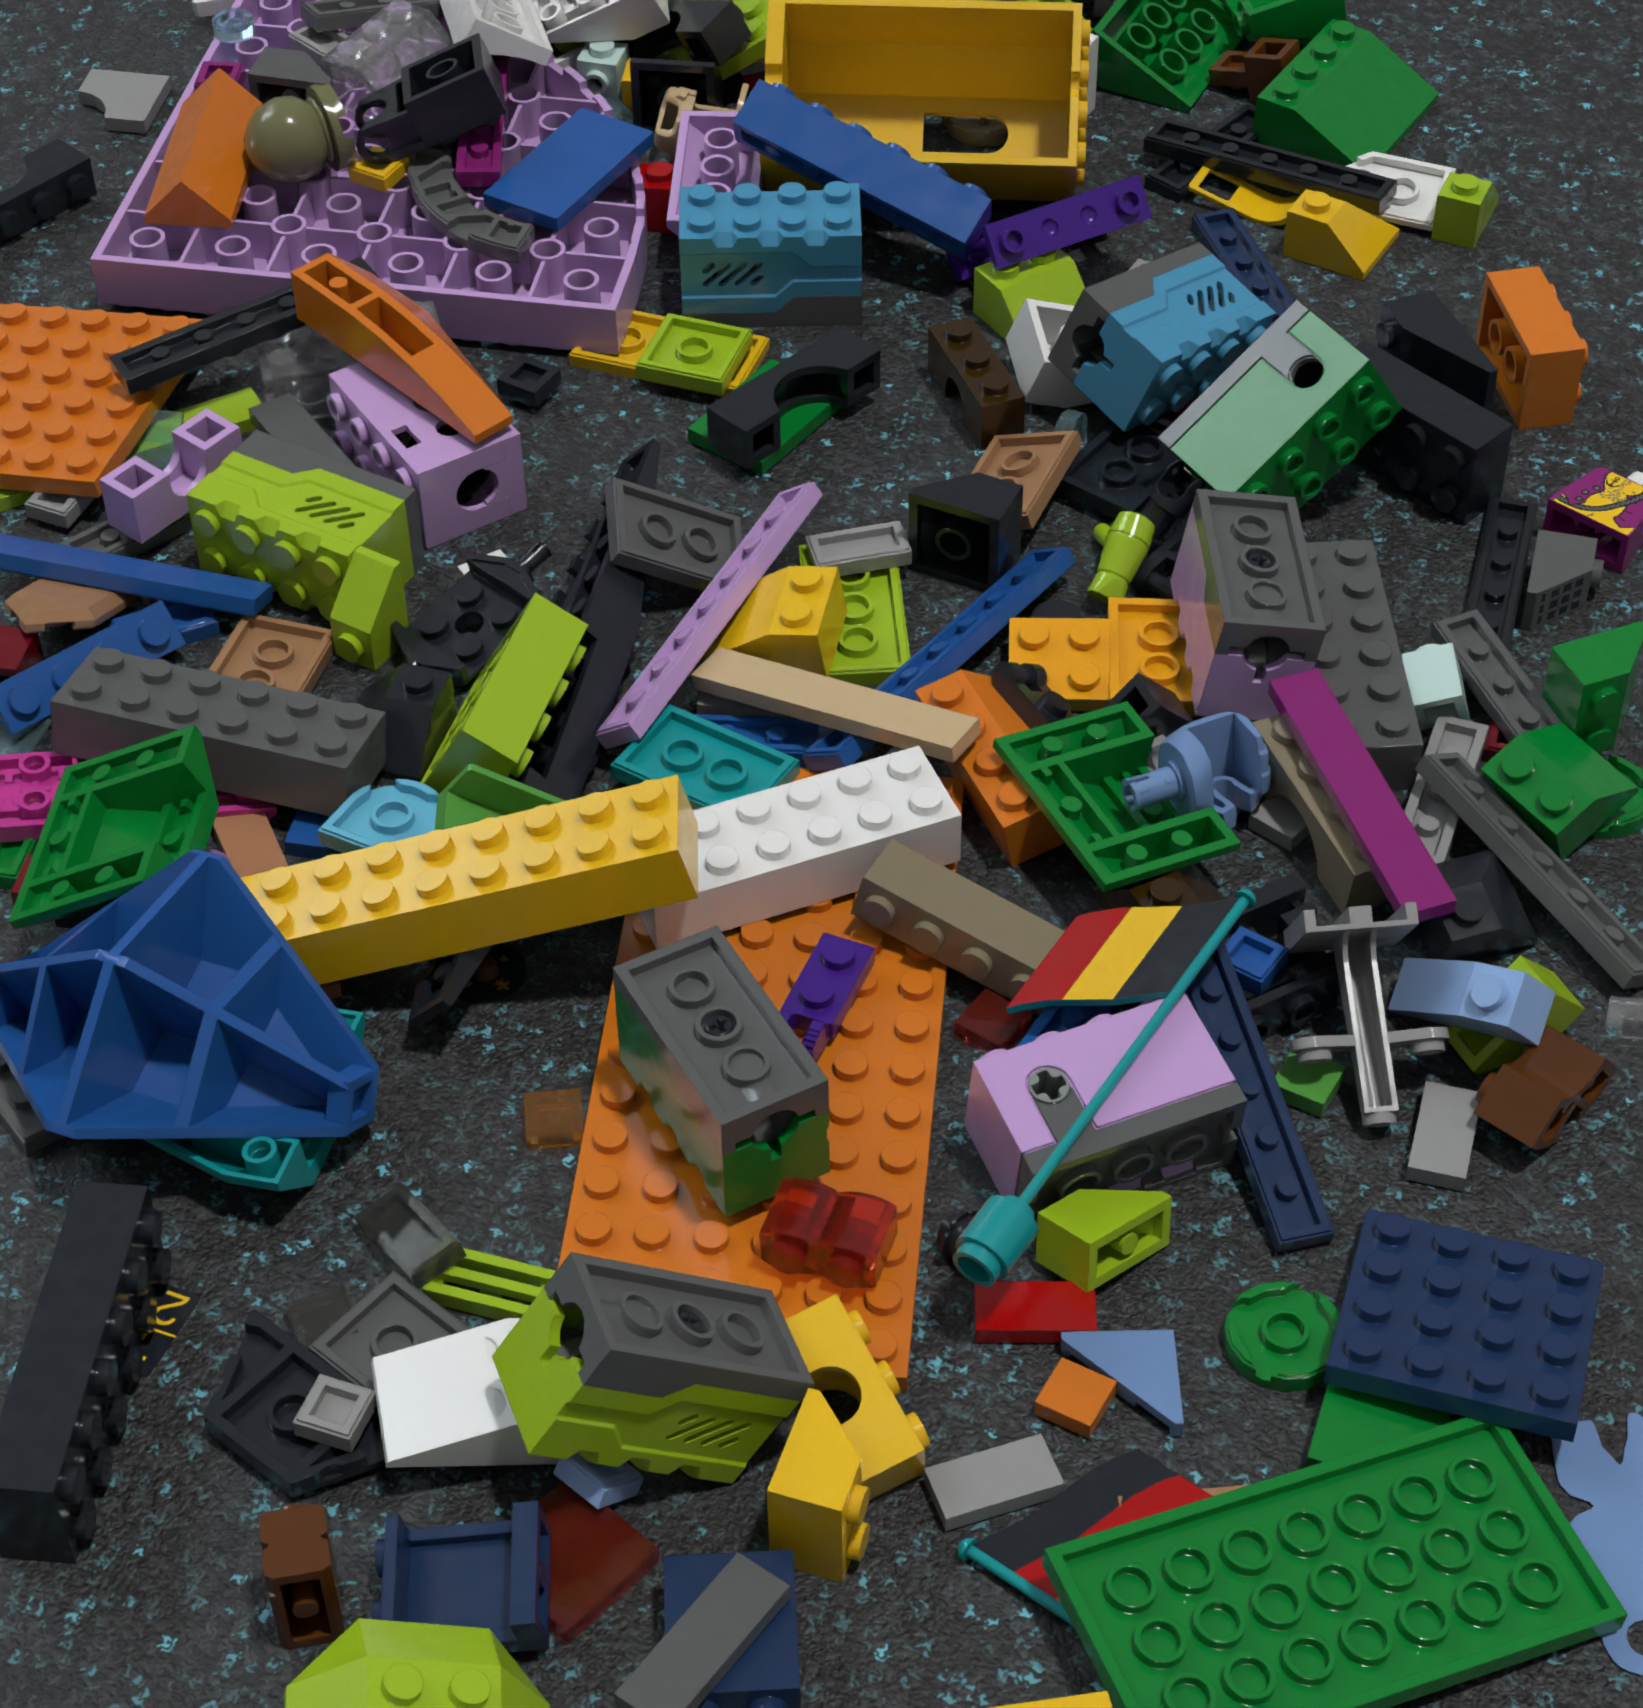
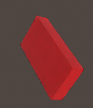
M996 1281L991 1287L974 1284L975 1343H1060L1061 1332L1097 1331L1095 1289L1086 1293L1070 1281Z

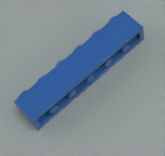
M759 78L733 120L735 140L823 187L833 181L859 183L861 207L964 261L983 232L981 226L987 225L991 219L992 199L988 198L987 193L980 187L972 183H965L963 185L953 180L940 166L934 163H926L925 165L911 158L909 152L898 144L890 142L886 145L873 138L871 133L863 126L853 122L848 125L834 118L832 112L823 105L815 102L809 105L796 98L795 94L788 87L775 82L771 85Z

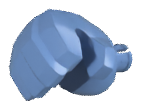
M1222 712L1192 721L1167 736L1160 744L1158 769L1122 780L1121 793L1123 800L1132 812H1137L1151 805L1169 800L1176 812L1181 816L1212 806L1228 827L1232 829L1236 826V807L1252 812L1258 806L1261 796L1270 788L1271 767L1268 761V748L1257 728L1246 716L1239 713Z

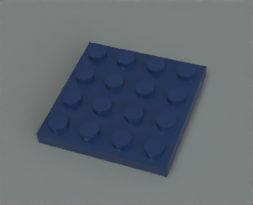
M1367 1209L1327 1361L1323 1383L1573 1442L1578 1425L1604 1262L1583 1258L1576 1254H1565L1525 1245L1514 1240H1503L1472 1233L1457 1227H1446L1406 1218L1395 1213H1384Z

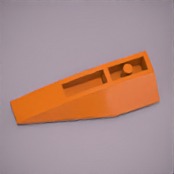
M326 253L290 272L296 313L299 320L473 443L477 444L513 423V415L432 315L376 275L330 253Z

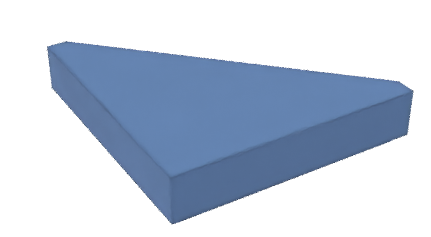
M1174 1330L1061 1332L1060 1347L1063 1355L1075 1356L1093 1371L1117 1381L1116 1394L1134 1407H1137L1139 1404L1169 1427L1171 1436H1183L1184 1419Z

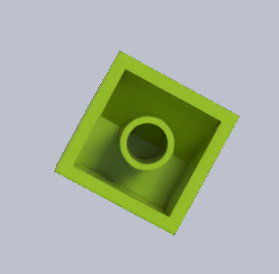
M1061 249L998 270L994 269L993 263L990 261L974 268L973 312L1006 340L1026 298L1075 306L1085 286L1074 260Z

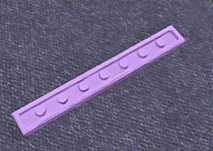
M807 482L777 494L597 730L595 736L605 749L642 738L823 496L815 482Z

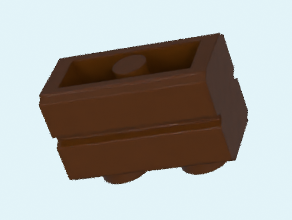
M317 1503L310 1505L290 1504L279 1510L265 1512L264 1515L258 1517L263 1571L281 1647L291 1650L334 1642L345 1632L340 1579L325 1507Z

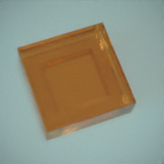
M580 1088L523 1093L528 1150L581 1145L584 1126Z

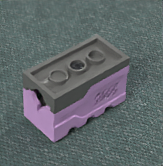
M1197 489L1170 580L1174 604L1180 606L1178 625L1180 636L1186 639V668L1193 675L1191 694L1195 715L1211 716L1222 712H1234L1246 716L1249 720H1261L1278 715L1280 713L1268 695L1269 681L1314 669L1327 631L1295 497Z

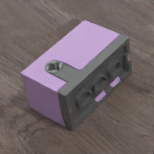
M1185 992L1030 1202L1029 1206L1034 1212L1036 1223L1038 1212L1078 1189L1154 1191L1232 1163L1238 1140L1232 1129L1241 1126L1248 1100L1238 1083L1235 1082L1236 1079ZM1165 998L1144 1001L1138 1007L1114 1015L1101 1014L1092 1018L1084 1025L1063 1032L1050 1031L1040 1035L1033 1042L1009 1050L995 1049L986 1053L979 1060L973 1061L964 1126L1001 1196L1013 1195L1018 1198Z

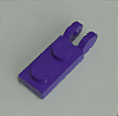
M824 932L779 1011L793 1032L796 1029L806 1031V1035L801 1043L815 1062L828 1040L834 1039L875 961V947Z

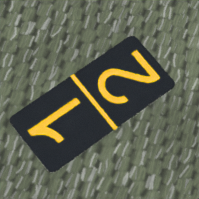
M167 1284L159 1285L155 1296L157 1300L155 1327L151 1333H144L141 1342L143 1362L140 1376L145 1378L151 1376L200 1303L201 1296Z

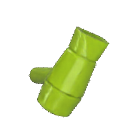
M1122 511L1119 512L1111 527L1108 524L1101 523L1094 528L1093 536L1103 547L1097 573L1086 594L1107 606L1108 597L1125 598L1128 585H1130L1150 549L1155 525L1148 518L1136 512Z

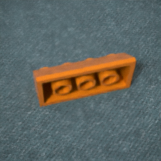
M961 669L915 690L916 698L919 702L979 718L981 734L954 763L945 760L944 762L953 776L960 778L963 782L965 795L1012 868L1064 844L1065 841L992 747L994 739L1030 728L994 688L991 676Z

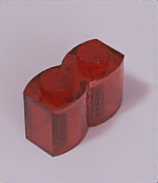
M783 1179L759 1233L761 1260L785 1274L819 1273L833 1284L842 1288H875L898 1233L897 1206L883 1198L867 1193L838 1192L827 1185L807 1179Z

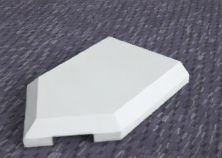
M1374 151L1358 156L1357 162L1346 165L1350 168L1397 180L1396 195L1379 215L1370 213L1371 215L1385 222L1428 231L1433 229L1437 195L1449 173H1456V168Z

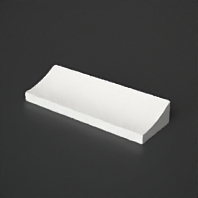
M439 0L454 44L479 33L490 55L517 57L544 66L547 65L553 49L533 0Z

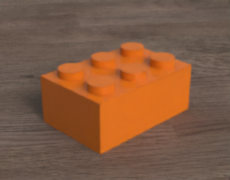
M1539 266L1486 272L1475 342L1498 369L1495 387L1518 430L1571 424L1575 404H1578L1581 400L1580 377L1582 367L1587 365L1589 358L1585 339L1580 338L1577 334L1569 311H1564L1557 298L1555 286L1552 283L1549 284Z

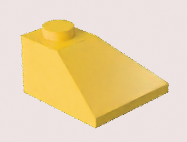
M1305 189L1287 211L1283 255L1363 281L1398 238L1400 229L1346 201L1330 197L1324 192Z

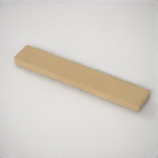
M718 647L691 674L693 689L902 749L920 746L925 755L952 763L981 734L980 721L977 717Z

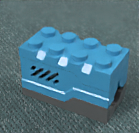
M833 181L826 184L823 190L807 191L804 185L797 182L784 183L779 187L778 191H761L759 186L752 183L739 184L734 188L733 192H716L708 184L680 187L679 254L683 316L736 327L862 325V232L859 183Z
M1198 242L1084 288L1047 359L1125 432L1140 424L1149 425L1160 415L1171 410L1178 412L1189 401L1196 400L1268 329L1276 312L1264 301H1260L1225 268V265Z

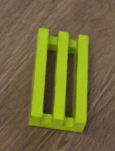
M444 1243L440 1251L441 1261L435 1262L431 1270L432 1279L426 1280L422 1291L440 1306L496 1320L521 1318L530 1305L502 1299V1295L533 1302L556 1271ZM447 1282H452L476 1288L480 1290V1293L447 1285Z

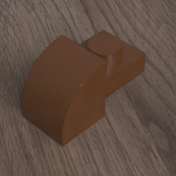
M1261 37L1249 51L1226 50L1208 70L1211 85L1227 86L1235 90L1248 87L1250 102H1256L1257 96L1300 53L1299 39Z

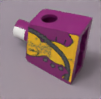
M1595 468L1548 499L1543 530L1597 538L1595 559L1604 560L1603 566L1622 574L1643 544V473L1637 471L1631 473L1628 477H1623L1606 468Z

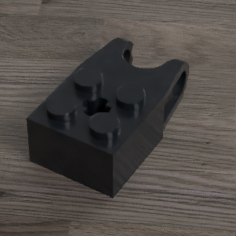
M480 34L472 35L402 67L400 79L367 95L359 101L355 108V122L359 128L356 137V147L364 160L371 164L383 165L437 144L441 146L448 145L456 141L462 133L477 126L479 128L491 126L501 118V115L507 113L502 76ZM372 107L384 109L373 119L367 122L364 121L363 115L368 109ZM368 137L376 139L388 137L390 145L383 152H372L366 147L365 140Z

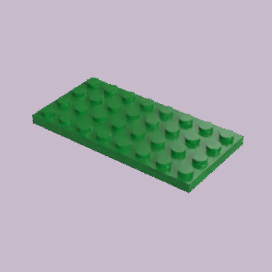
M1468 1417L1044 1549L1041 1562L1115 1708H1390L1621 1629L1628 1615L1510 1429L1506 1426Z

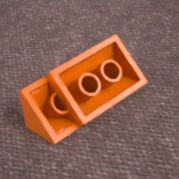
M220 68L182 103L144 214L145 224L232 228L255 170V167L249 160L244 144L246 127L255 109L263 103Z

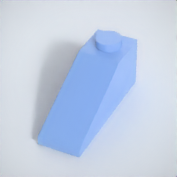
M1405 957L1388 1010L1396 1014L1539 1046L1556 992L1523 971L1476 961Z

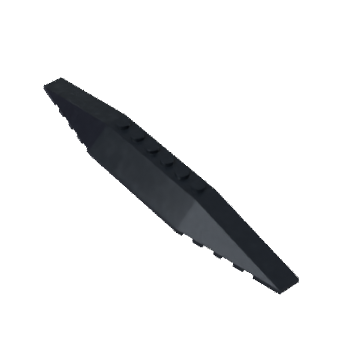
M655 438L647 442L622 461L614 477L655 490L661 444ZM605 496L601 502L605 508L600 520L596 518L591 521L584 535V538L590 542V545L583 559L579 555L572 558L566 570L573 576L566 592L564 593L561 589L556 591L550 601L588 624L579 642L580 645L586 648V651L571 675L564 672L562 678L569 681V684L554 708L547 705L544 712L552 717L545 731L536 743L529 740L526 747L534 751L526 768L518 779L510 774L508 776L510 779L566 801L585 796V791L582 789L588 774L595 767L598 756L595 753L600 741L595 735L609 716L613 704L622 693L623 688L620 686L624 672L634 659L635 654L632 650L640 628L646 574L610 563ZM493 945L427 960L430 965L428 970L418 977L408 1022L417 1028L449 1009Z

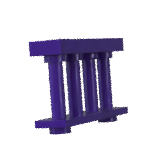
M1138 174L981 226L983 232L965 261L947 251L946 255L956 283L974 277V268L992 261L994 269L998 270L1152 218V214L1140 175Z

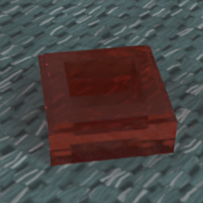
M985 988L954 1021V1035L987 1053L995 1049L1009 1050L1031 1026L1032 1012L1023 1010L1009 1014L1006 1007L1011 1001Z

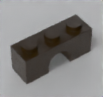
M971 317L956 319L948 323L928 327V373L945 398L960 394L963 405V425L979 450H986L995 435L1024 434L1025 395Z

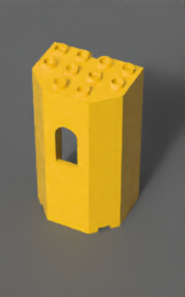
M768 0L765 82L771 85L776 82L788 87L795 94L796 98L809 105L813 102L823 105L832 112L834 118L848 125L853 122L863 126L871 133L873 138L886 145L890 142L900 145L909 152L911 158L925 165L926 163H934L940 166L953 180L963 185L965 183H972L980 187L987 193L988 198L992 200L1060 201L1075 196V186H1084L1091 20H1082L1083 3L984 0ZM924 116L994 118L1005 126L1008 138L1004 146L993 153L923 152ZM759 153L764 191H778L782 184L788 182L800 183L804 185L807 191L824 189L823 186Z

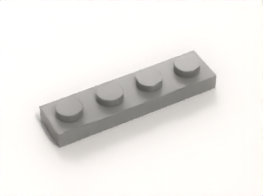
M1438 714L1424 755L1458 752L1477 771L1488 736L1489 725ZM1418 773L1404 812L1436 864L1447 861L1461 817Z

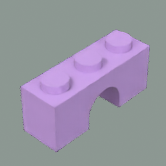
M206 408L171 431L174 451L169 464L163 471L135 455L99 479L109 525L143 544L188 513L189 508L186 494L205 476L217 469L221 462L242 443L241 431L238 425Z

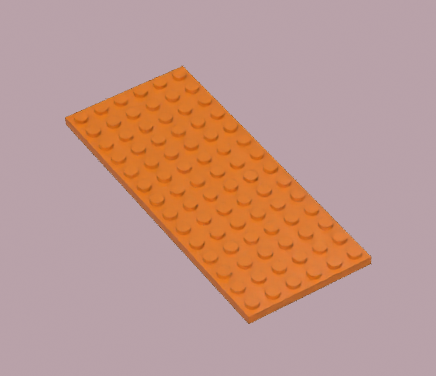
M800 768L799 775L792 782L828 771H808V769ZM938 776L962 815L964 803L963 782L960 778ZM958 862L944 865V867L957 873ZM858 891L722 932L778 1011L781 1010L823 932L875 947V961L871 971L834 1039L828 1040L822 1053L819 1054V1058L816 1060L817 1065L827 1077L829 1086V1127L827 1128V1139L830 1150V1172L727 1217L724 1216L706 1189L703 1174L697 1165L690 1164L680 1150L676 1134L671 1126L664 1125L654 1111L650 1095L644 1086L636 1084L620 1060L613 979L558 1268L567 1256L573 1252L772 1290L784 1319L837 1294L845 1310L849 1312L856 1309L865 1322L872 1341L866 1347L874 1361L878 1363L885 1360L896 1377L900 1391L907 1392L948 966L851 914ZM638 912L626 914L624 917L615 966L656 950ZM796 1029L794 1032L802 1042L806 1031Z

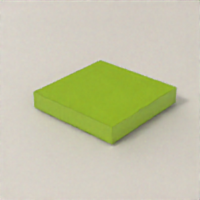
M667 313L635 365L636 378L722 396L753 344V330Z

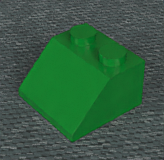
M1643 621L1552 646L1542 696L1560 721L1598 754L1614 748L1631 705L1643 652Z
M1563 723L1518 734L1480 768L1482 778L1562 861L1639 792L1635 784Z

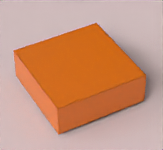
M1062 1357L1034 1402V1415L1090 1439L1116 1395L1117 1381Z

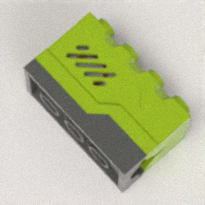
M259 430L254 431L221 462L217 469L205 476L186 494L200 570L273 583V593L278 591L279 596L286 604L304 611L318 607L321 615L328 621H330L329 617L353 552L360 545L400 561L404 585L425 565L415 488Z
M573 1252L567 1256L492 1355L529 1455L566 1460L578 1452L587 1461L598 1465L619 1467L630 1460L641 1470L661 1474H670L680 1467L683 1472L693 1478L731 1484L743 1472L749 1459L783 1418H787L805 1397L807 1389L815 1385L772 1290Z

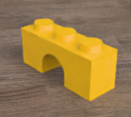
M835 1294L785 1319L815 1384L812 1389L821 1392L825 1390L844 1391L853 1396L860 1404L855 1415L841 1425L862 1458V1486L870 1488L869 1501L923 1474L924 1468H926L925 1448L931 1445L929 1437L916 1413L912 1412L905 1415L895 1396L901 1394V1391L888 1363L885 1360L876 1363L866 1347L872 1341L859 1312L856 1309L847 1312L838 1295Z

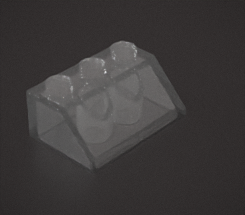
M393 0L320 59L321 69L331 79L332 87L338 95L344 110L355 113V108L360 100L400 79L402 67L454 43L451 36L430 10L412 5L408 1ZM372 107L363 116L373 119L384 109Z

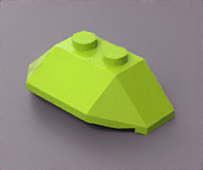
M358 1618L289 1683L284 1692V1708H550L549 1703L490 1628Z

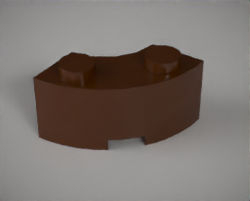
M1546 1025L1539 1046L1526 1043L1517 1060L1512 1063H1503L1498 1073L1492 1072L1485 1078L1477 1091L1475 1100L1479 1104L1473 1113L1535 1150L1544 1149L1559 1140L1561 1129L1569 1117L1578 1122L1584 1116L1618 1068L1601 1055L1553 1027Z

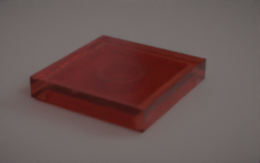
M562 1481L543 1497L539 1503L552 1527L550 1628L569 1643L650 1570L660 1558L659 1548L608 1506L596 1509Z

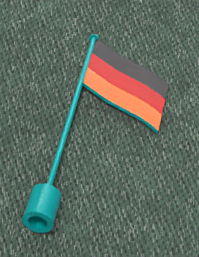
M1137 1449L1122 1454L1092 1469L1035 1513L979 1542L975 1538L963 1539L958 1545L957 1553L963 1562L972 1559L1073 1626L1041 1564L1044 1549L1212 1497V1495ZM1118 1496H1122L1120 1507L1118 1502Z

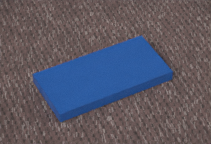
M581 107L483 193L484 206L558 232L654 145V131Z

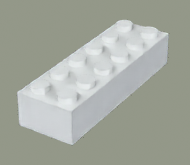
M920 746L696 809L693 812L698 822V898L638 913L657 950L714 926H718L721 932L857 892L863 876L891 839L943 866L961 860L962 815Z

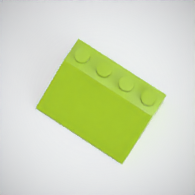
M535 592L475 679L420 782L430 786L440 794L468 764L478 765L505 777H508L510 774L518 779L534 751L526 747L529 740L536 743L551 720L552 716L544 712L547 705L554 708L569 684V681L562 678L564 672L571 675L586 651V648L580 645L579 642L588 624Z

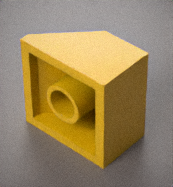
M808 1388L767 1489L769 1551L793 1549L794 1570L843 1583L851 1559L860 1562L867 1547L870 1524L863 1522L869 1503L870 1488L862 1486V1458L823 1394L819 1390Z

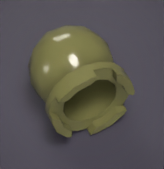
M324 83L314 84L306 88V100L292 95L274 97L255 109L247 123L244 144L251 164L265 178L283 184L303 183L320 173L326 162L336 172L356 163L353 136L344 138L338 118L345 116L346 113L333 87L329 83L325 85Z

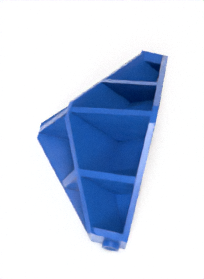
M198 849L191 850L40 950L13 962L0 963V1053L46 1131L72 1139L254 1138L258 1136L270 1138L345 1137L375 1118L379 1065L224 856Z

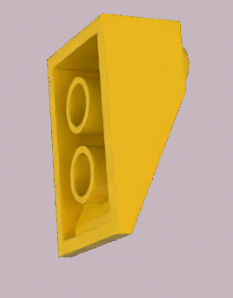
M788 566L761 577L687 677H691V674L718 647L829 676L848 612L838 567Z

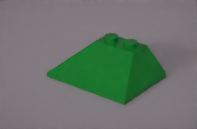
M1128 701L994 739L992 746L1103 892L1228 854L1240 848L1241 841L1212 806L1182 816L1176 812L1169 800L1151 805L1137 812L1130 811V807L1126 806L1121 793V782L1123 779L1151 772L1146 765L1155 738L1153 732Z
M196 725L65 767L8 921L14 929L102 909L194 849L205 851L219 803L202 734Z

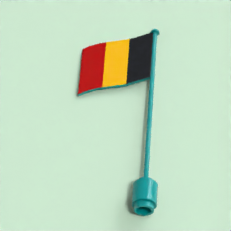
M1241 889L1235 893V898L1185 906L1114 908L1076 916L1006 1007L1008 1013L1012 1014L1023 1010L1049 1006H1108L1165 998L1018 1198L1013 1195L990 1196L956 1241L957 1251L953 1255V1263L958 1271L968 1280L983 1287H991L996 1280L1005 1279L1039 1232L1038 1225L1034 1219V1212L1029 1206L1030 1202L1246 908H1254L1256 897L1252 891Z

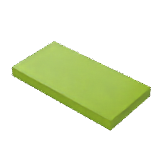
M799 545L800 566H812L806 552V545ZM899 566L840 576L848 612L828 677L860 686L880 685L910 659Z

